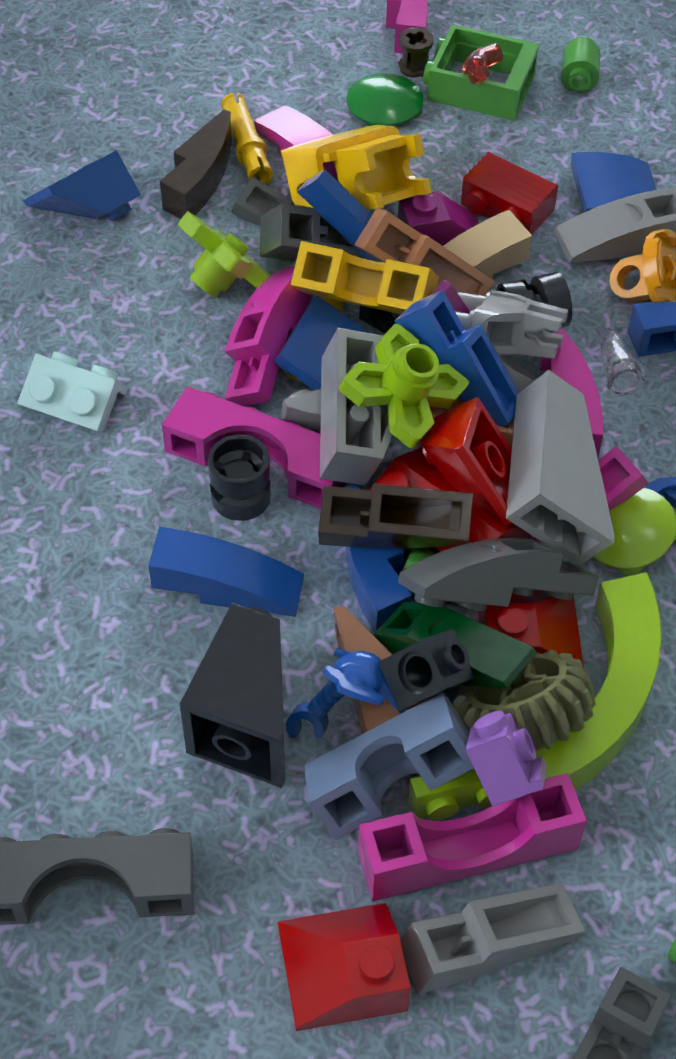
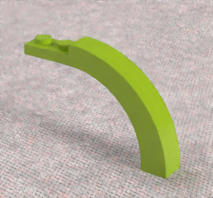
M647 572L600 583L594 608L603 628L607 646L608 665L606 679L594 699L596 705L592 708L593 716L584 722V728L580 731L569 733V740L553 743L550 750L546 748L536 750V758L543 756L547 765L545 779L568 773L574 789L577 790L592 780L612 762L624 748L638 726L654 683L661 647L660 613L656 595ZM475 769L431 791L422 777L410 779L408 803L411 812L419 818L429 817L432 821H440L452 817L460 808L479 804L482 808L492 806Z

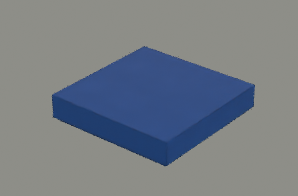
M316 295L307 306L274 363L313 390L321 389L322 355L337 328L370 332Z

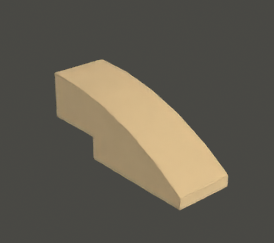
M507 210L463 232L443 247L493 279V274L529 260L532 235L514 214Z

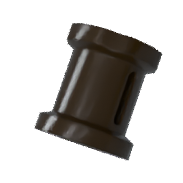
M413 27L401 33L400 46L403 49V56L399 60L398 66L400 72L405 76L411 78L423 77L426 64L430 61L429 50L434 42L430 31L420 27Z

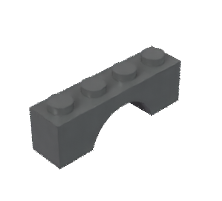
M161 828L145 835H125L117 831H105L98 833L95 837L71 838L63 834H49L43 836L40 840L16 841L9 837H0V925L29 924L36 908L48 894L64 884L84 879L104 881L119 888L131 900L139 918L194 915V853L191 833H180L175 829Z

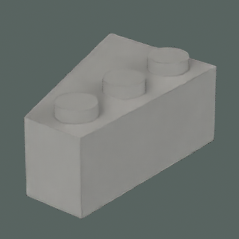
M337 328L322 355L320 479L366 485L385 456L393 435L389 432L388 405L358 407L339 391L342 380L359 361L379 364L375 347L383 335Z

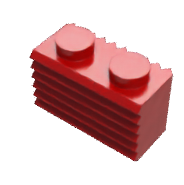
M487 152L486 156H483L481 161H478L477 165H474L473 169H470L463 178L461 205L467 207L470 212L476 215L482 214L488 218L510 210L532 235L555 210L559 185Z

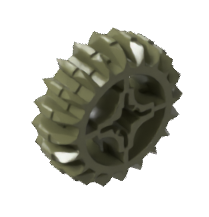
M554 650L544 654L536 652V655L522 670L521 677L508 688L465 685L457 691L458 697L453 701L454 708L466 725L468 732H470V728L474 726V723L486 714L495 711H503L504 714L511 713L517 729L525 728L530 734L535 750L542 748L550 750L553 743L569 740V733L577 732L584 728V722L593 716L592 708L596 705L593 696L595 691L581 660L573 659L570 653L558 654Z

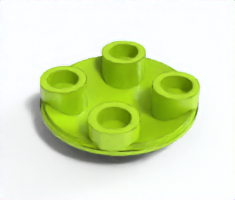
M643 488L628 500L610 510L615 535L614 543L595 555L594 558L606 566L616 568L624 575L637 574L644 566L660 559L670 549L676 539V515L670 503L657 492Z

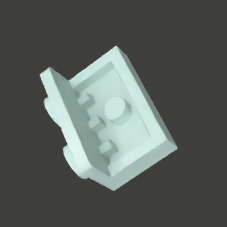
M53 351L51 358L35 353L17 404L102 433L107 425L117 394L126 396L128 387L116 380L118 373L94 364L91 371L77 367V359Z

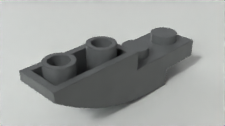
M499 538L463 544L425 558L400 572L398 583L414 592V599L417 602L428 606L444 607L445 601H455L458 605L467 609L486 611L488 605L508 607L512 593L532 596L533 590H543V593L562 600H572L573 594L594 596L599 577L571 562L562 561L563 552L537 539Z

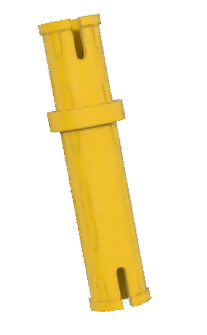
M230 93L222 99L221 107L222 110L226 109L231 112V129L237 145L236 157L244 165L248 181L251 177L256 179L255 175H257L259 181L267 185L273 178V170L266 158L267 146L264 140L258 137L244 96L237 93L238 103H236L234 94Z

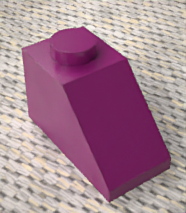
M439 191L426 195H415L398 201V219L442 246L479 224L475 214Z

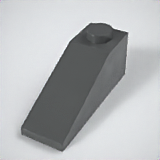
M281 203L260 216V257L296 261L300 243L304 241L342 249L351 255L364 258L314 208Z

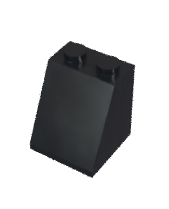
M232 603L180 702L186 753L282 788L285 781L280 619L273 617L263 609L257 607L246 608Z

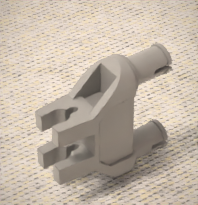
M496 290L487 292L486 296L456 291L470 311V314L456 312L464 329L467 330L481 324L498 355L519 354L555 358L557 349L561 348L564 335L548 333L546 330L559 332L562 323H565L567 320L568 309L533 301L518 294Z

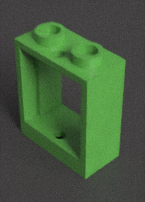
M451 24L445 39L439 38L437 42L434 61H428L424 70L423 84L428 85L427 100L515 121L536 74L540 44ZM455 62H460L510 75L506 84L452 72L451 70Z

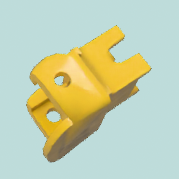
M373 125L281 150L291 198L294 204L298 206L313 208L297 191L305 181L324 170V162L331 161L335 162L338 182L366 210L384 208V205L415 195L432 193L429 178H417L411 173L409 168L411 158L424 155L421 134L400 135L399 130L394 126Z

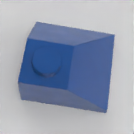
M116 150L23 201L28 207L93 219L107 214L111 221L130 211L132 208L128 202L141 194Z

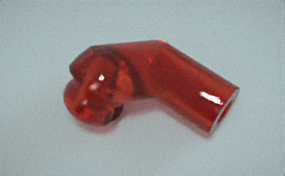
M493 43L474 50L466 56L462 70L464 75H468L472 84L476 85L485 81L490 74L487 67L503 60L501 47Z

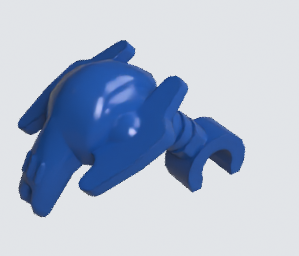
M337 648L334 656L339 658V660L332 666H325L322 670V673L331 681L310 702H303L297 705L288 717L286 731L290 738H296L301 731V719L310 721L314 727L315 737L322 738L329 723L327 713L345 695L376 705H382L386 698L400 714L405 712L406 709L401 711L398 709L378 662L381 659L367 651L350 652Z

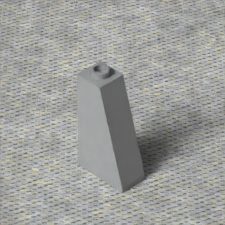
M547 370L517 394L506 519L543 543L563 552L565 557L580 566L612 545L615 535L584 394L550 370Z

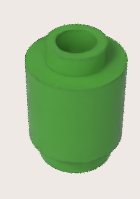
M577 37L571 40L564 48L561 81L568 90L590 91L598 84L601 52L592 39Z

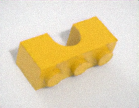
M301 241L291 285L306 294L402 314L413 303L434 293L439 276L427 267L386 259V263L372 261L351 255L342 249Z

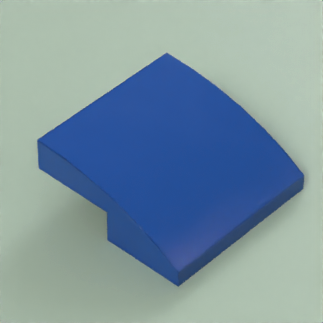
M575 152L571 154L570 165L583 213L618 199L657 190L649 164L645 161L627 155L607 152Z

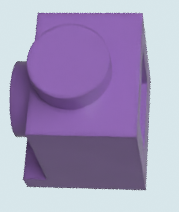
M495 711L478 719L474 726L470 728L465 750L492 807L544 789L547 765L543 756L536 758V750L528 731L525 728L518 730L511 713L504 714L503 711Z

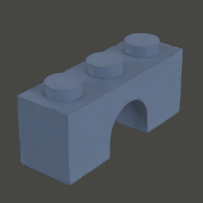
M441 692L305 764L309 804L337 840L358 829L359 824L371 822L383 816L381 807L382 797L385 791L398 779L410 774H420L431 791L474 769L465 750L469 736L468 729L445 693Z

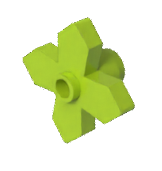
M189 211L185 213L177 224L193 240L205 248L193 264L195 270L190 275V279L212 297L217 298L221 291L227 292L237 278L241 280L244 278L258 288L271 276L265 268L246 255L249 247L234 234L229 232L226 235L218 229L215 231Z
M394 324L375 347L379 364L359 361L346 374L339 386V391L358 407L388 405L389 432L407 447L413 449L434 424L430 407L449 409L464 392L469 381L449 364L439 365L438 357L431 348L419 344V340L400 324Z

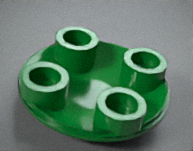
M388 73L373 74L359 79L349 88L347 105L357 118L366 122L367 127L373 125L395 126L421 115L423 94L414 82L405 77Z

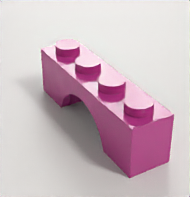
M187 386L162 424L165 452L203 466L208 465L209 451L215 443L225 437L248 435L260 440L267 447L270 459L282 468L287 477L288 497L320 509L324 486L344 488L347 484L346 482L320 479V433L303 428L295 422H286L266 415L253 407H244L224 400L210 392H202Z
M566 773L546 778L544 789L493 807L491 806L463 818L430 821L419 818L413 812H408L359 824L358 856L373 902L579 849L587 820L569 774Z

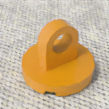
M669 229L651 232L645 239L643 254L624 258L613 267L609 283L615 295L628 302H640L650 299L652 302H676L675 232ZM633 270H639L640 280L634 288L626 290L624 286L626 276Z

